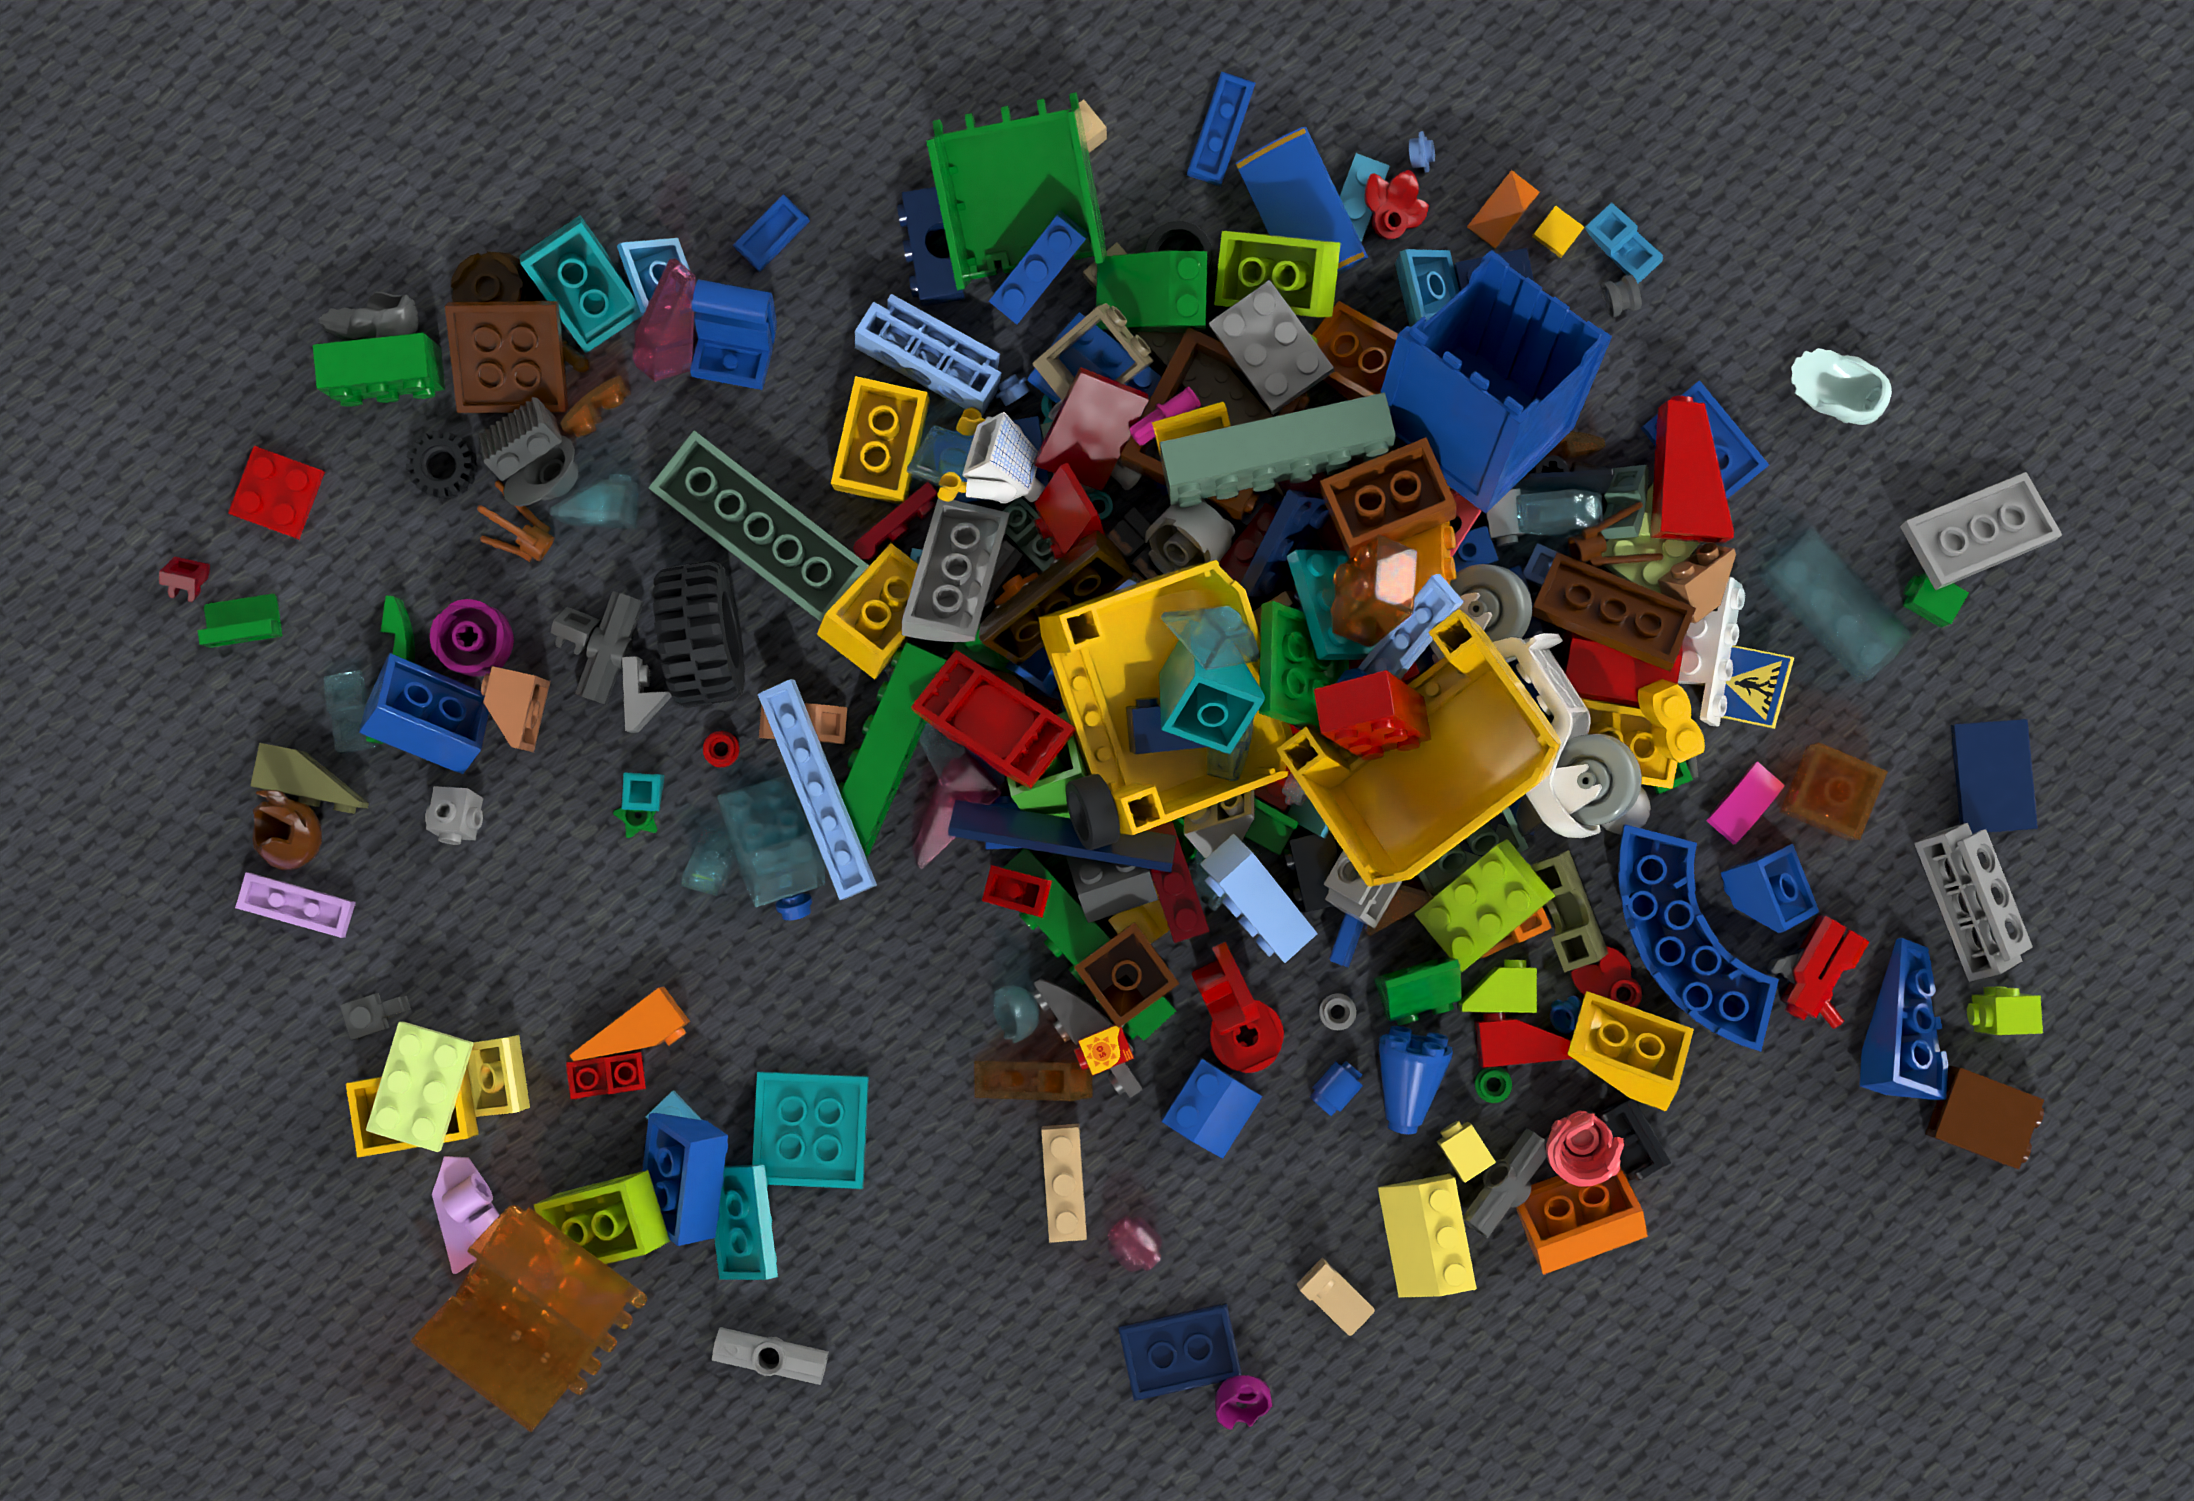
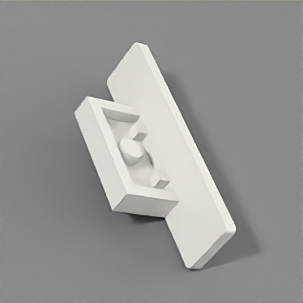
M1732 577L1728 579L1718 611L1710 612L1697 623H1690L1682 643L1683 656L1678 683L1705 686L1700 720L1710 726H1719L1721 717L1726 713L1725 684L1726 681H1730L1733 674V663L1730 659L1732 645L1737 644L1739 638L1737 618L1738 612L1743 608L1745 602V592L1742 584Z

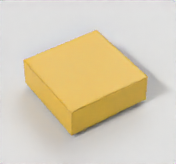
M1555 206L1532 237L1562 258L1582 232L1584 226Z

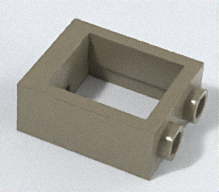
M1105 303L1096 307L1032 363L1062 401L1074 380V376L1058 357L1101 320L1135 361L1115 381L1126 385L1153 362L1152 358L1148 355L1151 352L1149 346L1140 336H1133L1125 326L1127 323L1126 318L1115 306L1110 307Z

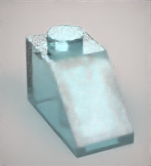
M1570 489L1516 496L1518 528L1521 533L1570 538L1582 533L1583 529L1603 521L1601 493Z

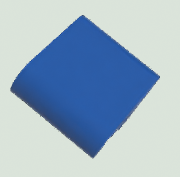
M698 279L692 300V311L696 312L694 321L698 341L690 368L691 377L763 390L777 330L772 293Z

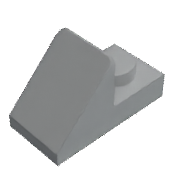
M622 657L625 731L637 733L672 696L670 692L644 693V687L650 686L649 666L643 665V659L639 657Z

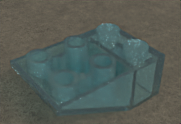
M787 775L717 796L743 880L755 907L825 885L824 859Z

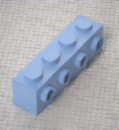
M1235 834L1231 835L1200 863L1209 875L1204 881L1219 898L1223 894L1226 895L1222 903L1236 918L1242 914L1243 917L1238 922L1252 937L1256 934L1259 935L1254 941L1269 957L1275 953L1286 963L1318 934L1258 858Z

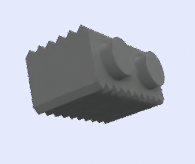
M532 397L531 402L526 401L525 406L520 405L519 410L514 409V413H508V417H502V421H496V425H490V429H484V433H478V441L484 463L501 481L506 480L563 442L559 427L557 426V419L538 398Z

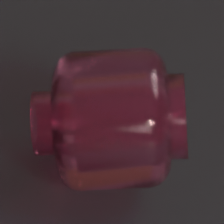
M1128 1216L1123 1217L1107 1234L1109 1253L1129 1272H1135L1141 1268L1148 1271L1157 1264L1162 1256L1158 1252L1162 1245L1161 1236L1140 1216L1131 1219Z

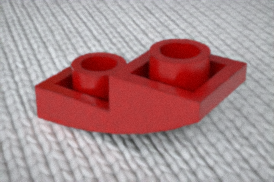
M641 1052L565 1062L570 1099L646 1089Z

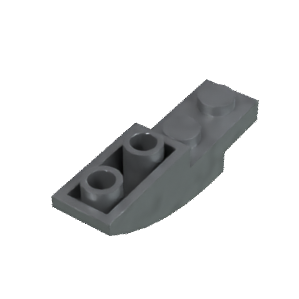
M1041 978L1034 983L1037 988L1032 993L1044 1012L1051 1008L1058 1019L1053 1025L1065 1042L1072 1039L1074 1044L1077 1045L1079 1038L1112 1025L1107 1017L1075 993ZM1125 1062L1110 1068L1112 1074L1107 1076V1078L1119 1095L1126 1092L1129 1098L1142 1090L1141 1085Z

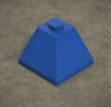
M1793 844L1742 862L1721 872L1724 890L1730 897L1733 907L1777 933L1784 932L1819 913Z

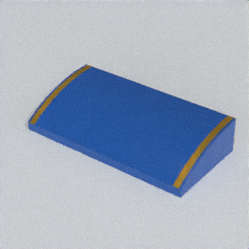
M1306 127L1290 132L1236 162L1237 168L1269 235L1340 242L1337 276L1368 258Z

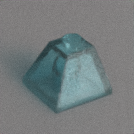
M609 474V480L597 479L552 506L550 515L564 525L637 530L640 486L636 482L631 481V476Z
M1210 605L1164 612L1161 616L1163 622L1205 670L1257 662L1260 658V652L1253 632L1244 623L1241 615L1230 606Z

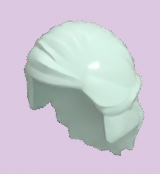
M1818 348L1812 353L1805 351L1801 358H1795L1794 364L1791 367V380L1796 388L1795 394L1814 410L1834 416L1843 423L1870 424L1883 414L1890 402L1892 391L1889 379L1877 367L1870 365L1859 357L1842 356L1834 351Z

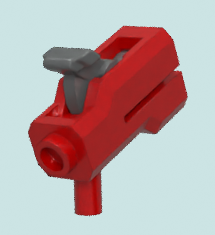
M1817 916L1800 948L1794 954L1773 958L1767 965L1766 972L1768 974L1781 972L1782 976L1790 982L1780 999L1787 1004L1784 1010L1805 1021L1807 1016L1817 1018L1818 1014L1821 1013L1832 1029L1840 1026L1844 1019L1830 1002L1833 996L1832 990L1843 971L1856 967L1869 941L1852 930L1846 931L1845 926L1827 916Z

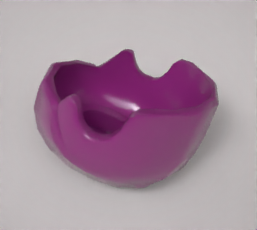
M1237 1375L1227 1378L1221 1384L1215 1396L1217 1422L1229 1430L1233 1429L1236 1422H1244L1249 1427L1253 1426L1258 1417L1267 1414L1272 1407V1397L1268 1385L1254 1376ZM1236 1402L1247 1404V1407L1242 1409L1237 1406Z

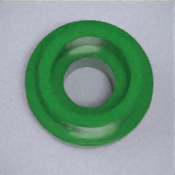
M1498 1066L1485 1067L1477 1074L1474 1086L1476 1093L1482 1100L1489 1103H1499L1509 1096L1512 1089V1080L1510 1075ZM1495 1077L1499 1080L1500 1085L1496 1091H1489L1487 1089L1486 1083L1489 1078Z

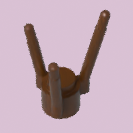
M1641 501L1624 508L1592 527L1583 529L1582 533L1568 539L1571 557L1583 563L1588 562L1593 567L1608 564L1659 561L1664 556L1662 553L1602 557V553L1607 550V545L1601 531L1642 508L1643 503Z

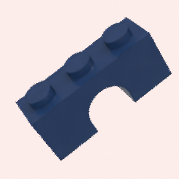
M936 187L902 192L904 204L897 205L900 226L908 227L910 238L909 240H903L906 261L914 262L916 275L909 276L912 297H919L922 307L965 300L963 289L957 290L951 258H937L927 250L930 238L935 233L945 230Z

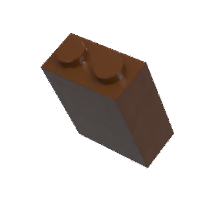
M1949 1066L1946 1100H1937L1925 1135L2003 1165L2020 1169L2021 1164L2025 1163L2030 1156L2032 1149L2030 1139L2033 1130L2038 1128L2043 1120L2044 1108L2042 1106L2044 1099L1966 1069Z

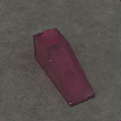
M676 258L668 261L635 332L634 363L638 369L642 370L654 382L689 372L692 364L694 326L692 300L695 289V275Z
M966 752L959 759L954 758L948 762L938 779L912 849L916 863L921 869L955 838L948 836L955 800L990 805L1002 794L993 778Z

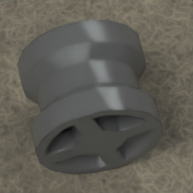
M1633 275L1623 276L1619 282L1614 283L1609 280L1601 284L1602 297L1606 304L1607 313L1611 318L1619 316L1622 311L1627 309L1631 311L1641 309V294Z

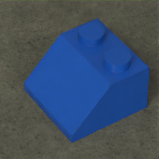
M1200 1056L1162 1115L1161 1122L1223 1159L1263 1096Z

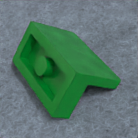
M266 594L205 604L204 612L207 629L197 630L199 645L210 648L282 637L277 596L275 594Z
M1254 798V820L1244 837L1280 856L1282 849H1284L1299 822Z

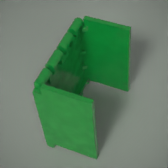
M1077 92L1069 93V101L1072 107L1070 109L1047 113L1045 99L1037 100L1039 115L1012 120L1009 106L1001 107L1003 122L979 127L975 125L973 113L965 114L967 129L944 133L941 120H933L935 136L926 140L957 290L965 289L973 279L997 275V260H1001L1003 272L1010 273L1060 210L1089 233L1086 240L1074 253L1075 260L1094 256L1096 264L1104 262L1107 256L1105 236Z

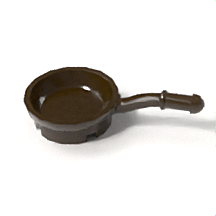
M487 251V253L481 255L479 253L470 255L458 265L451 280L453 302L536 301L537 286L520 264V259L509 253ZM562 340L564 360L578 372L588 371L590 362L587 357L572 348L567 340Z

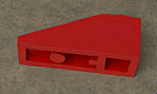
M1505 1012L1484 1013V1020L1474 1021L1479 1066L1483 1068L1573 1059L1567 1054L1571 1043L1570 1040L1519 1020L1506 1018Z

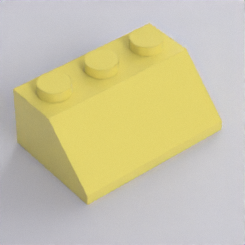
M1451 1174L1377 1187L1398 1297H1433L1476 1290L1455 1177Z

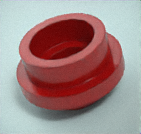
M726 731L711 733L703 744L705 759L715 767L723 768L732 765L740 753L738 740L734 735ZM724 742L727 744L728 752L726 755L718 756L716 754L715 747L718 743Z

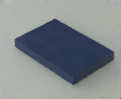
M2028 719L1951 725L1960 825L1968 823L1972 834L1984 829L1987 830V833L2038 829Z
M1227 1303L1118 1326L1134 1401L1220 1383L1232 1376L1242 1375Z

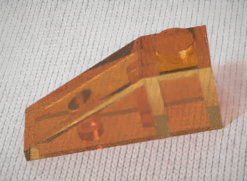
M1078 1060L974 1061L975 1098L1055 1101L1093 1098L1092 1074L1089 1068L1082 1071Z

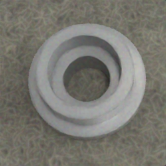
M1335 993L1327 996L1322 1001L1319 1008V1016L1323 1024L1328 1028L1337 1031L1344 1030L1354 1022L1356 1007L1348 996ZM1334 1005H1341L1344 1008L1342 1018L1335 1019L1331 1016V1008Z

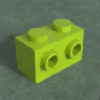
M2004 986L1983 987L1984 994L1972 995V1003H1969L1967 1006L1968 1022L1970 1025H1974V1032L1993 1035L2043 1033L2040 995L2022 994L2019 992V988H2007Z

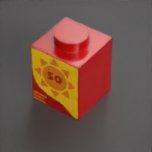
M1116 1024L1079 1038L1078 1043L1080 1047L1074 1049L1082 1071L1089 1068L1092 1076L1134 1059L1122 1027L1118 1028Z

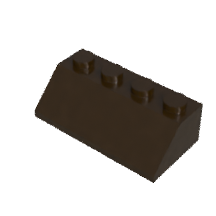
M1096 530L1091 535L1083 537L1078 545L1062 558L1053 561L1049 568L1038 577L1024 584L1013 597L995 607L992 613L981 621L979 639L984 645L1019 666L1044 646L1039 617L1113 592L1134 574L1114 542Z

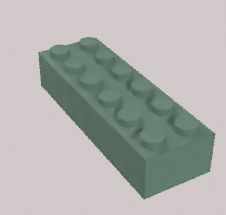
M1380 393L1160 442L1161 464L1171 506L1179 504L1181 508L1196 506L1202 502L1201 499L1216 496L1219 500L1229 499L1239 494L1238 491L1253 488L1256 492L1265 491L1275 487L1276 482L1290 480V483H1301L1310 480L1313 474L1326 471L1327 475L1338 474L1348 470L1349 466L1362 464L1391 452L1396 435L1386 394Z
M696 431L691 433L649 487L659 498L821 623L825 613L869 567L867 563Z

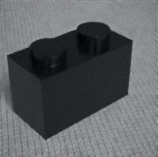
M1331 831L1328 832L1326 838L1314 834L1288 840V848L1282 849L1286 869L1287 871L1294 870L1297 884L1291 885L1295 906H1302L1303 912L1334 906L1325 900L1329 893V888L1324 885L1339 858L1335 839Z

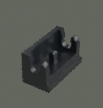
M1625 1096L1594 1114L1611 1130L1613 1139L1614 1137L1623 1138L1624 1147L1620 1156V1164L1629 1180L1636 1178L1639 1181L1662 1167L1671 1164L1670 1159L1635 1100Z

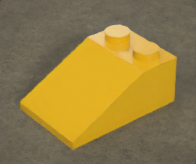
M890 543L825 613L817 635L873 679H876L892 661L899 647L903 648L910 639V637L902 635V618L918 564Z
M1581 698L1591 717L1588 734L1612 736L1627 745L1639 763L1642 776L1641 784L1673 789L1678 762L1663 756L1657 750L1651 735L1652 723L1645 718L1640 707Z
M1586 991L1567 1054L1630 1099L1667 1111L1679 1088L1694 1029Z

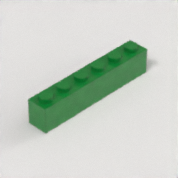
M906 642L904 648L899 647L891 663V667L895 669L890 681H884L879 689L876 700L880 704L875 715H869L864 724L862 734L865 735L861 748H856L848 761L847 768L851 769L846 782H841L838 786L867 860L927 723L912 710L911 706L948 660V658L914 643Z
M1024 848L1003 868L1050 880L1052 884L1043 918L1020 912L1018 915L1033 931L1039 927L1048 936L1043 941L1044 944L1057 958L1064 954L1073 965L1068 970L1084 985V980L1074 966L1108 942L1110 937L1095 921L1087 922L1083 908L1032 852ZM1162 996L1121 1027L1132 1039L1139 1036L1144 1041L1172 1016L1176 1009Z

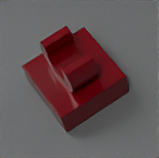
M174 557L159 571V584L168 586L170 598H175L179 594L180 589L187 590L188 602H193L201 592L200 586L209 577L210 564Z

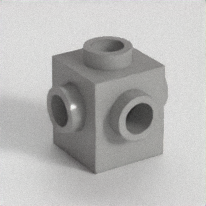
M434 786L431 804L427 807L425 813L426 829L439 836L438 841L446 844L460 845L461 840L476 841L477 830L481 827L483 821L481 810L483 798L468 788Z

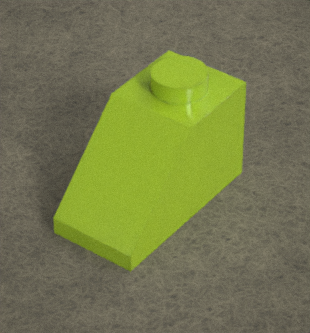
M1504 960V967H1494L1458 1002V1011L1537 1013V968L1526 967V960Z

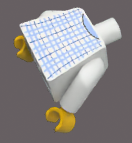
M973 407L965 409L957 423L956 430L965 436L974 435L962 474L967 479V482H963L960 476L954 472L945 473L939 481V485L943 487H940L937 493L938 498L949 502L955 499L958 492L966 493V497L989 499L1005 504L1021 496H1024L1029 502L1036 501L1045 489V486L1035 477L1037 467L1034 465V459L1038 451L1025 437L1021 428L1005 412L994 417L987 416L984 419L978 409Z

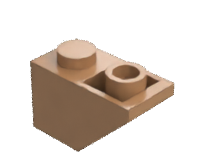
M1714 543L1704 544L1698 547L1695 553L1686 560L1672 566L1671 571L1658 580L1663 595L1696 608L1691 623L1699 622L1721 605L1736 556L1734 548L1717 546Z

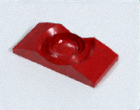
M957 650L954 651L911 706L916 714L947 738L968 748L1001 774L1030 789L1076 731L1074 726Z

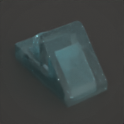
M704 827L682 876L681 886L715 896L718 895L720 888L726 889L740 836Z

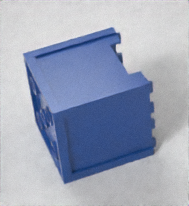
M1491 250L1482 258L1480 265L1472 272L1469 284L1427 322L1426 317L1423 316L1411 328L1406 326L1397 336L1380 392L1386 394L1396 435L1394 445L1401 448L1426 437L1448 486L1486 514L1574 429L1612 336L1590 321L1586 322L1569 310V306L1558 298H1553L1544 292L1541 286L1512 269L1508 262Z

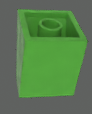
M1067 711L1057 714V716L1071 724ZM1074 733L1031 789L1007 777L1010 795L1020 810L1070 818L1066 801V786L1069 781L1088 776Z

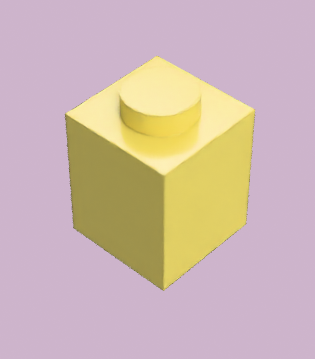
M1456 1121L1440 1132L1443 1138L1438 1140L1437 1143L1463 1182H1467L1496 1163L1469 1122L1461 1125L1460 1121Z

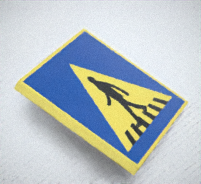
M1732 645L1730 659L1733 663V674L1730 681H1726L1724 695L1727 699V709L1725 715L1721 718L1775 729L1794 658Z

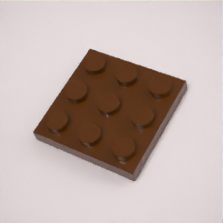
M558 301L448 302L445 305L457 413H513L514 409L519 410L520 405L525 406L526 401L531 402L532 397L538 398L550 412L567 411L569 407Z

